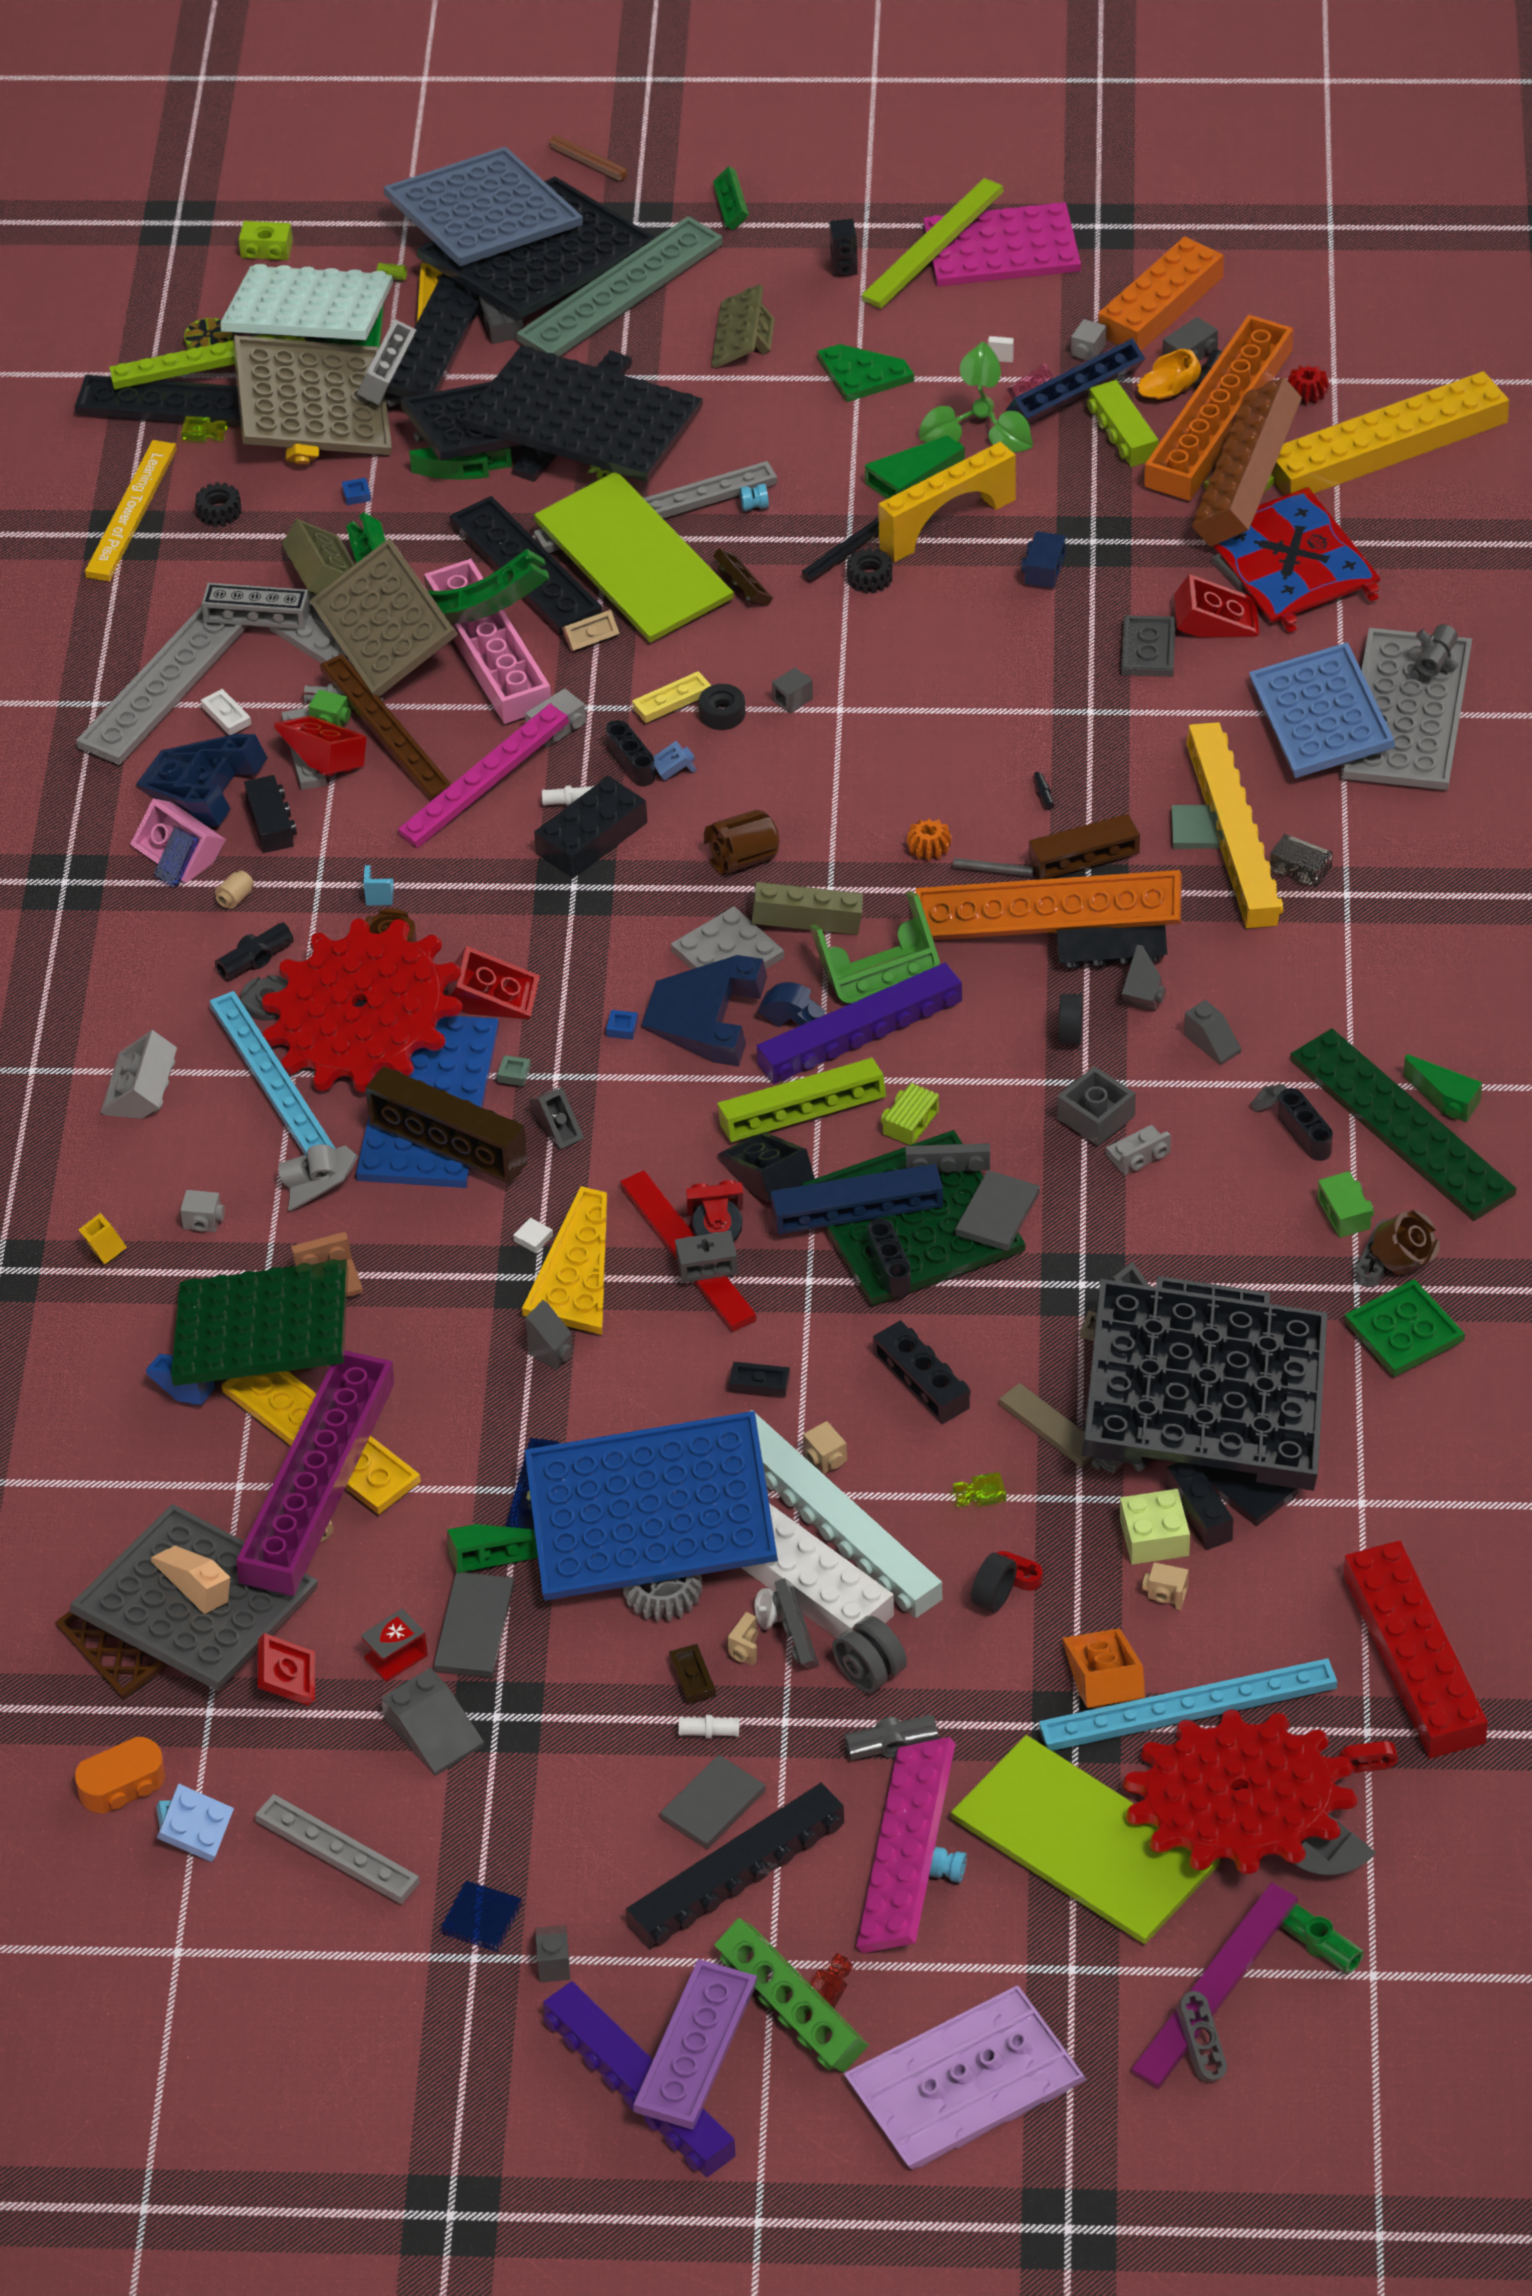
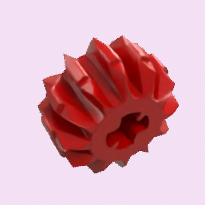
M1299 365L1298 369L1291 370L1287 379L1302 397L1301 401L1305 402L1306 405L1308 402L1317 404L1318 399L1323 400L1329 389L1326 371L1320 370L1319 366L1313 368L1310 365L1307 367Z

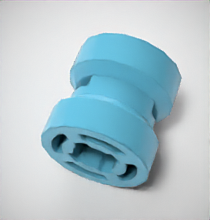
M759 484L755 488H749L748 486L740 487V500L743 512L751 511L757 507L759 509L769 508L765 484Z
M936 1847L933 1853L930 1877L940 1879L945 1874V1877H948L950 1881L961 1883L965 1872L967 1854L957 1851L948 1855L945 1848Z

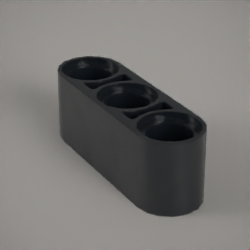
M615 720L608 723L606 726L607 749L633 783L638 786L651 785L655 781V761L652 753L625 721Z
M1287 1088L1281 1091L1278 1107L1279 1120L1310 1158L1316 1161L1328 1159L1332 1154L1333 1131L1301 1091L1295 1088Z
M882 1218L872 1220L867 1227L870 1254L887 1292L892 1296H904L911 1289V1268L891 1222Z

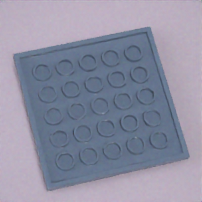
M506 146L384 186V195L459 266L509 251L518 246L529 244L566 230H571L583 223V217Z

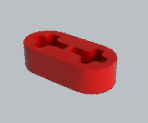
M1007 1551L996 1552L1016 1562L1017 1572L1013 1586L1032 1591L1042 1585L1043 1570L1040 1564Z
M1389 1741L1350 1745L1339 1752V1757L1344 1756L1351 1761L1353 1773L1385 1770L1395 1766L1398 1762L1396 1747Z

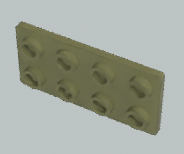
M761 284L749 287L735 296L725 298L721 302L712 358V366L714 368L753 352L755 347L762 355L771 350L775 318L761 303L763 295Z

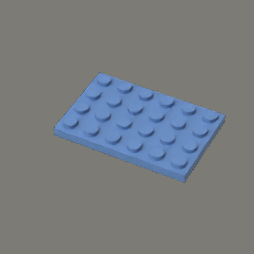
M1348 642L1249 672L1250 681L1295 778L1395 748L1394 738Z

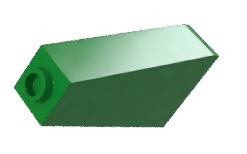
M946 435L872 461L865 465V484L888 499L965 460V447L960 442Z

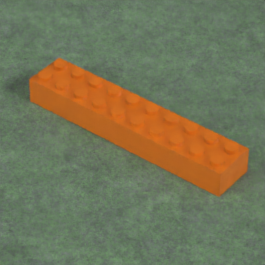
M1248 314L1145 463V487L1191 501L1220 458L1223 445L1228 439L1230 428L1235 422L1236 414L1242 405L1244 395L1249 390H1256L1273 380L1293 351L1294 328Z

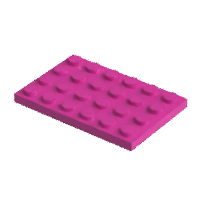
M1066 202L984 210L932 260L937 287L1081 271V262ZM945 215L923 217L925 234Z

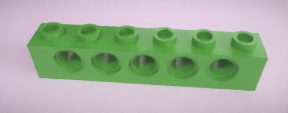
M738 1918L715 1943L714 1946L722 1953L719 1958L729 1968L734 1969L736 1967L739 1971L757 1976L755 1988L761 1993L758 1996L759 2000L769 2009L775 2008L780 2013L777 2018L787 2028L792 2030L794 2027L800 2033L797 2039L809 2050L814 2048L820 2054L817 2057L818 2061L831 2071L834 2067L845 2073L869 2046L752 1924ZM753 1952L752 1959L747 1963L748 1955ZM773 1971L771 1980L766 1983L768 1974ZM792 1991V1998L786 2003V1997ZM812 2011L811 2019L805 2023L807 2014ZM832 2031L830 2041L825 2043L827 2034Z

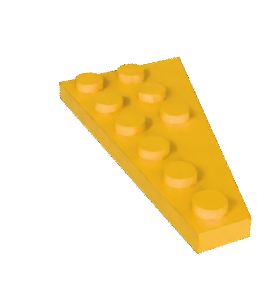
M580 1187L522 1307L523 1316H528L544 1300L567 1327L600 1335L603 1334L607 1192Z

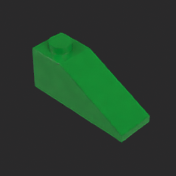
M1407 1054L1405 1056L1403 1076L1441 1113L1467 1123L1481 1102L1482 1082Z
M480 1524L447 1529L448 1555L457 1573L538 1558L534 1529Z

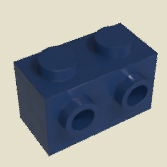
M1036 531L1033 541H1029L1027 545L1028 557L1023 558L1021 564V573H1025V584L1055 588L1066 555L1065 535Z

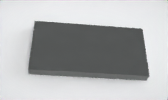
M456 1572L434 1662L435 1672L493 1678L515 1585L514 1578Z

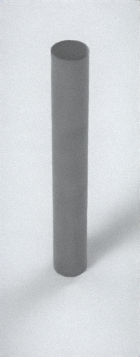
M954 858L953 868L1023 877H1033L1034 867L962 858Z

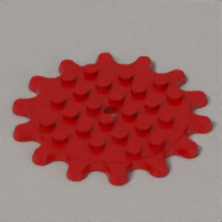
M357 918L351 922L348 935L341 940H330L323 933H315L311 937L310 942L313 954L307 960L300 962L291 959L283 960L279 966V973L281 977L288 981V985L283 990L267 993L262 998L264 1011L276 1013L280 1016V1019L274 1025L266 1028L263 1031V1036L270 1047L277 1045L289 1047L290 1050L281 1060V1064L287 1074L293 1075L302 1068L310 1067L316 1071L313 1086L318 1091H326L331 1088L337 1078L349 1076L353 1079L354 1088L358 1092H366L365 1087L383 1066L410 1076L414 1071L411 1055L415 1050L427 1048L437 1051L443 1048L446 1039L442 1033L436 1030V1023L441 1018L458 1015L462 1011L463 1005L457 998L446 996L443 993L444 988L449 983L460 978L461 969L452 962L445 964H435L433 962L435 955L443 946L440 938L435 935H428L420 941L409 942L407 941L410 927L402 919L394 920L384 932L374 934L370 932L369 924L365 920ZM357 999L367 1000L366 1004L361 1007L354 1006L357 1003Z
M1234 1709L1225 1711L1221 1717L1220 1724L1212 1728H1202L1191 1720H1182L1176 1727L1175 1734L1179 1739L1176 1743L1163 1745L1156 1742H1148L1144 1744L1141 1750V1758L1152 1765L1151 1769L1126 1774L1123 1788L1127 1792L1138 1793L1145 1797L1143 1801L1129 1806L1126 1820L1133 1825L1153 1824L1158 1827V1830L1152 1834L1149 1841L1150 1849L1154 1852L1162 1853L1174 1847L1189 1849L1191 1851L1189 1865L1195 1870H1205L1216 1859L1226 1857L1235 1861L1239 1872L1253 1874L1259 1870L1260 1859L1268 1854L1279 1855L1289 1863H1300L1306 1858V1852L1301 1845L1304 1839L1319 1837L1324 1840H1334L1340 1836L1341 1828L1334 1819L1328 1816L1329 1813L1338 1809H1352L1357 1805L1358 1799L1352 1789L1339 1787L1334 1784L1337 1780L1350 1776L1353 1773V1765L1347 1757H1325L1320 1754L1329 1745V1739L1324 1731L1317 1729L1304 1735L1289 1733L1290 1723L1282 1713L1272 1714L1267 1721L1259 1725L1245 1723L1240 1713ZM1244 1785L1246 1786V1789H1238L1237 1791L1233 1790L1236 1788H1244Z

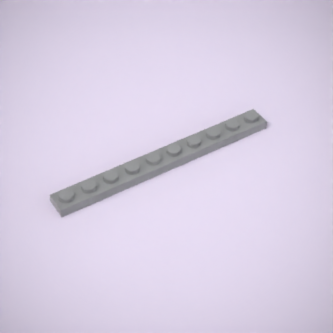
M768 461L643 499L662 518H666L739 496L740 487L748 486L749 488H755L759 484H765L766 487L777 484V476ZM543 529L534 531L535 540L548 553L561 549Z

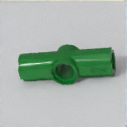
M1298 1904L1295 1905L1280 1926L1303 1942L1306 1951L1310 1955L1324 1957L1345 1973H1352L1364 1957L1362 1949L1333 1930L1332 1922L1329 1919L1321 1916L1315 1917Z

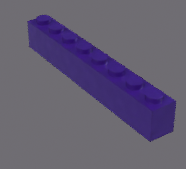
M944 962L756 1045L757 1064L773 1084L789 1079L818 1064L836 1058L852 1049L859 1048L877 1038L884 1037L886 1034L929 1017L947 1007L956 1005L962 1001V982Z
M571 1981L543 2001L544 2022L550 2030H557L563 2036L566 2045L572 2051L577 2050L583 2056L587 2066L593 2071L597 2070L603 2076L608 2087L613 2091L617 2089L623 2095L626 2104L634 2110L635 2100L653 2059ZM702 2109L694 2130L643 2115L647 2125L654 2131L658 2130L664 2136L669 2147L674 2151L678 2149L685 2156L688 2165L694 2171L699 2170L706 2178L736 2156L735 2139L704 2109Z

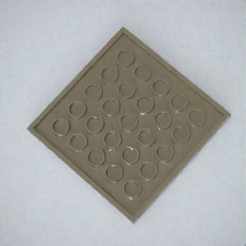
M234 335L233 349L243 444L290 448L294 444L317 446L319 450L390 455L392 445L386 395L384 394L378 405L357 394L380 347Z

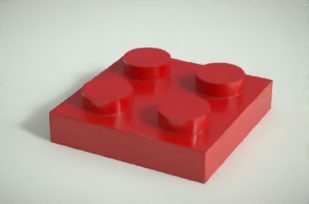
M264 1633L258 1639V1688L309 1706L315 1700V1651Z

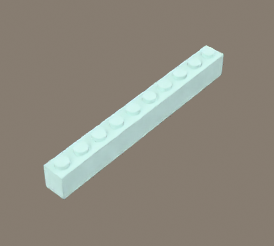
M755 1413L767 1487L771 1490L774 1489L780 1494L783 1501L789 1507L793 1506L806 1523L814 1525L826 1541H831L837 1546L843 1557L846 1559L850 1558L861 1571L893 1593L898 1606L903 1611H908L915 1619L942 1601V1581Z

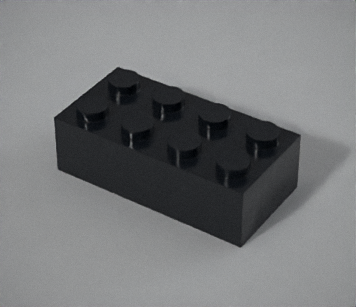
M607 776L534 831L536 854L574 879L648 823L646 800L610 776Z

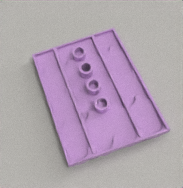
M1018 1985L844 2073L912 2170L928 2164L954 2148L962 2147L998 2125L1010 2122L1043 2102L1046 2104L1087 2080Z

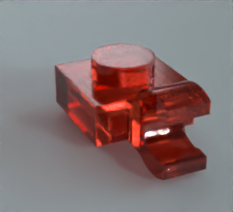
M838 1953L833 1957L827 1972L818 1969L810 1983L833 2008H835L848 1986L842 1979L847 1977L853 1968V1964L847 1961L848 1958Z

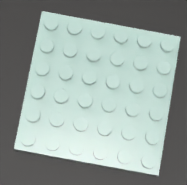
M256 264L250 266L221 321V331L366 340L393 285L392 275H386L383 271L362 273L361 270L345 272L338 271L335 268L315 270L313 267H303L301 269H294L286 265L267 267L265 264Z

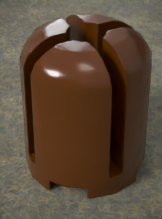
M752 810L714 822L706 826L704 830V844L709 843L713 856L709 861L719 874L732 873L770 861L777 855L779 850V831L773 819L762 810Z

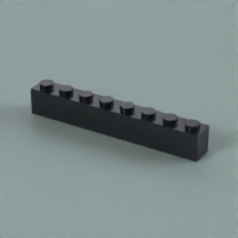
M822 1782L627 1907V1926L649 1950L658 1944L667 1942L673 1934L683 1928L690 1927L696 1919L707 1912H713L722 1902L732 1896L739 1895L756 1880L764 1879L770 1871L781 1864L788 1863L802 1850L813 1847L822 1837L836 1832L845 1823L844 1805Z

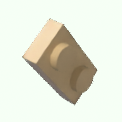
M611 610L562 627L570 651L620 634Z

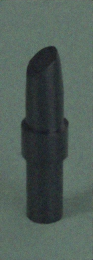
M1034 772L1038 795L1041 797L1045 809L1051 810L1055 804L1051 796L1050 787L1042 773Z

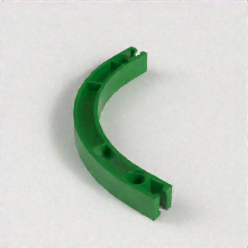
M365 512L359 516L364 529L357 526L354 521L346 525L356 563L386 541L381 522ZM526 549L496 572L473 584L451 590L427 591L451 624H461L488 617L511 606L547 581L549 575L545 569L539 568V566L545 565L544 559Z

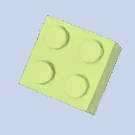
M1178 1489L1120 1497V1522L1132 1565L1189 1556L1190 1532Z

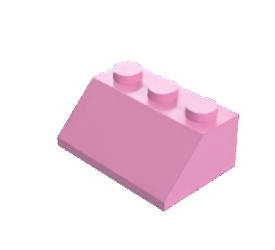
M153 798L130 845L187 883L215 862L226 839L174 803Z

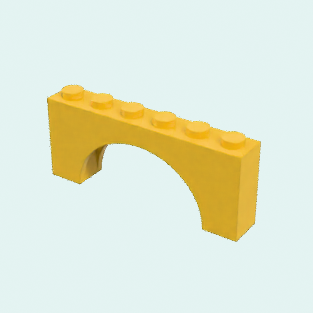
M1000 441L879 503V549L882 552H886L893 562L914 553L917 538L927 520L942 505L961 494L978 491L981 498L995 510L1015 501L1016 455Z

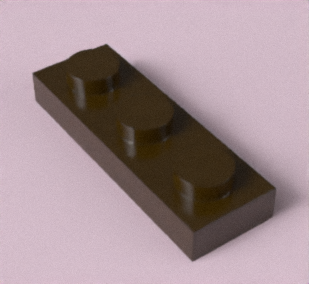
M718 548L713 557L719 562V569L732 577L731 582L745 592L744 597L753 604L758 602L768 606L773 600L769 592L735 554Z

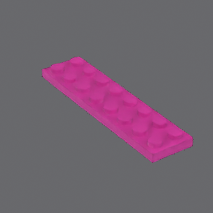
M950 1737L903 1746L897 1750L856 1946L862 1953L916 1943L955 1749V1743Z

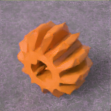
M929 817L927 821L918 819L917 824L910 825L908 835L906 836V843L911 855H916L918 860L927 858L929 862L931 858L940 860L941 855L948 854L950 844L952 843V836L947 824H942L940 819L931 821Z

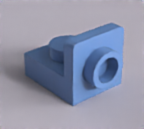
M677 741L653 756L655 767L664 780H667L685 766L692 773L697 770L692 762L696 758L687 746L683 749Z

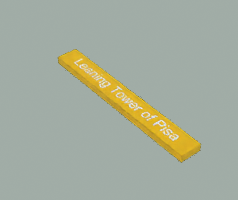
M152 440L85 570L86 578L110 582L177 451L175 443Z

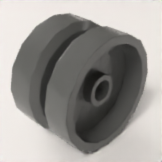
M865 1616L853 1626L852 1630L845 1631L832 1643L835 1659L842 1672L857 1688L866 1693H874L886 1683L887 1678H894L907 1666V1657L899 1639L883 1621L874 1616Z

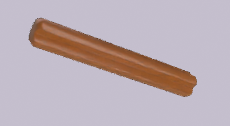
M554 135L549 140L551 148L618 181H623L627 177V169L563 137Z

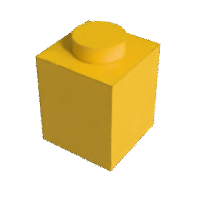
M101 1213L78 1229L93 1252L104 1264L116 1258L120 1252L127 1248L115 1229Z

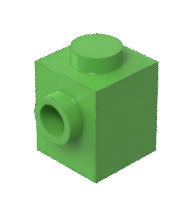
M323 690L317 691L308 706L309 715L340 727L347 723L351 716L347 696Z

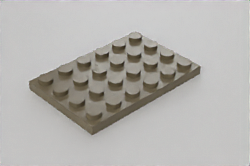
M390 538L310 600V603L370 691L378 697L458 635Z

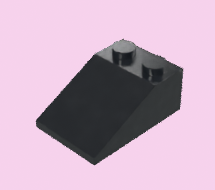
M767 1132L751 1136L718 1153V1158L755 1196L771 1202V1191L802 1186V1183L815 1179L807 1149Z

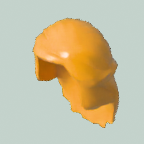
M1178 349L1159 357L1153 364L1152 371L1139 379L1140 383L1137 384L1139 388L1138 393L1142 397L1164 399L1170 398L1179 392H1185L1200 376L1201 365L1197 357L1190 349Z

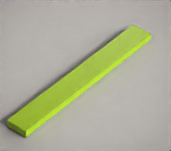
M986 178L982 179L862 294L863 301L880 309L884 307L1004 192L1003 186Z

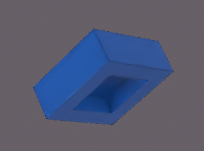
M366 477L342 482V490L347 505L371 501V493Z
M611 1010L606 1028L607 1037L633 1040L638 1023V1012Z

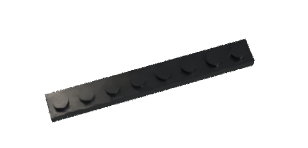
M610 350L597 366L607 371L625 374L632 365V357ZM529 447L513 466V475L535 482L557 455Z

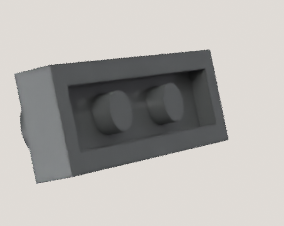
M990 1143L906 1146V1168L936 1164L938 1172L990 1170Z
M786 1578L775 1581L777 1591L773 1592L774 1599L778 1608H783L786 1618L782 1622L787 1635H792L795 1646L792 1647V1653L798 1664L801 1663L807 1669L820 1666L793 1584Z

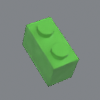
M1350 1171L1318 1180L1317 1199L1339 1238L1371 1229V1217L1374 1216L1373 1206L1369 1200L1366 1201L1360 1182L1354 1180Z

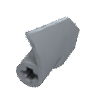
M322 1144L310 1147L307 1150V1156L302 1155L280 1163V1178L290 1188L288 1210L293 1211L342 1183L351 1171L358 1155L346 1145L334 1149L329 1145Z

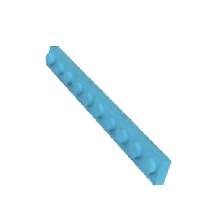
M235 991L209 1000L213 1013L304 1155L307 1156V1150L315 1145H329L336 1149Z
M1327 1658L1039 1721V1730L1045 1747L1054 1751L1178 1724L1182 1720H1196L1219 1715L1230 1709L1242 1710L1337 1689V1679Z

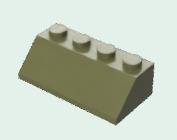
M297 518L282 542L287 552L286 555L294 564L293 567L298 571L300 579L307 587L306 590L313 596L319 594L355 565L338 535Z
M755 881L752 924L811 930L810 926L815 924L825 932L858 935L862 916L863 893Z

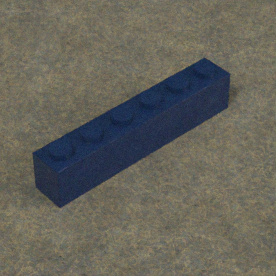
M1132 338L1015 397L1006 408V411L1021 413L1030 425L1089 395V388L1119 380L1135 372L1146 358Z
M936 1164L771 1191V1210L778 1234L943 1207V1187Z

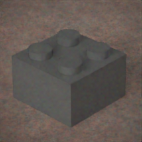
M1093 1066L1057 1096V1119L1099 1146L1135 1116L1136 1093Z

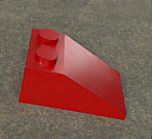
M1188 574L1174 593L1177 630L1197 637H1257L1259 635L1257 605L1249 595Z
M311 715L274 723L276 731L309 767L319 770L321 775L333 776L335 772H352L354 768L364 766L367 736Z
M465 946L455 961V964L461 969V976L458 980L449 983L446 996H452L460 1000L463 1005L462 1011L468 1014L529 1019L532 1014L540 975Z

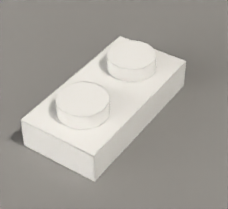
M223 689L201 699L202 708L229 735L252 725L251 717Z

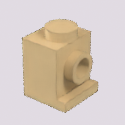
M1154 1563L1151 1573H1146L1144 1576L1142 1590L1148 1591V1599L1156 1600L1160 1603L1175 1604V1609L1181 1610L1188 1589L1189 1570Z

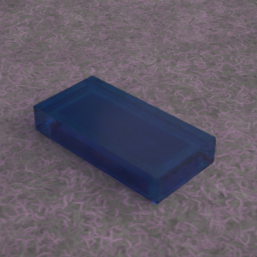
M174 827L154 875L178 887L199 838L179 827Z

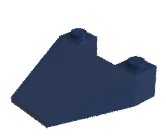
M256 734L227 735L161 750L136 785L138 789L154 799L172 802L204 825L215 827L223 822L231 810L222 792L234 775H256L268 757Z
M735 955L657 980L642 1022V1028L711 1062L739 1066L746 1046L742 1026L722 1022L731 995L761 999L767 980L763 959Z

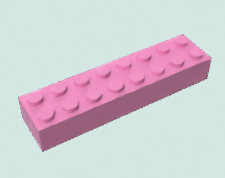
M472 559L424 574L425 588L431 591L457 589L483 579ZM503 610L476 621L451 624L458 633L453 638L454 643L504 724L524 718L527 711L551 697L548 681Z

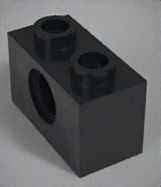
M854 220L829 221L830 259L834 277L858 275L857 235Z

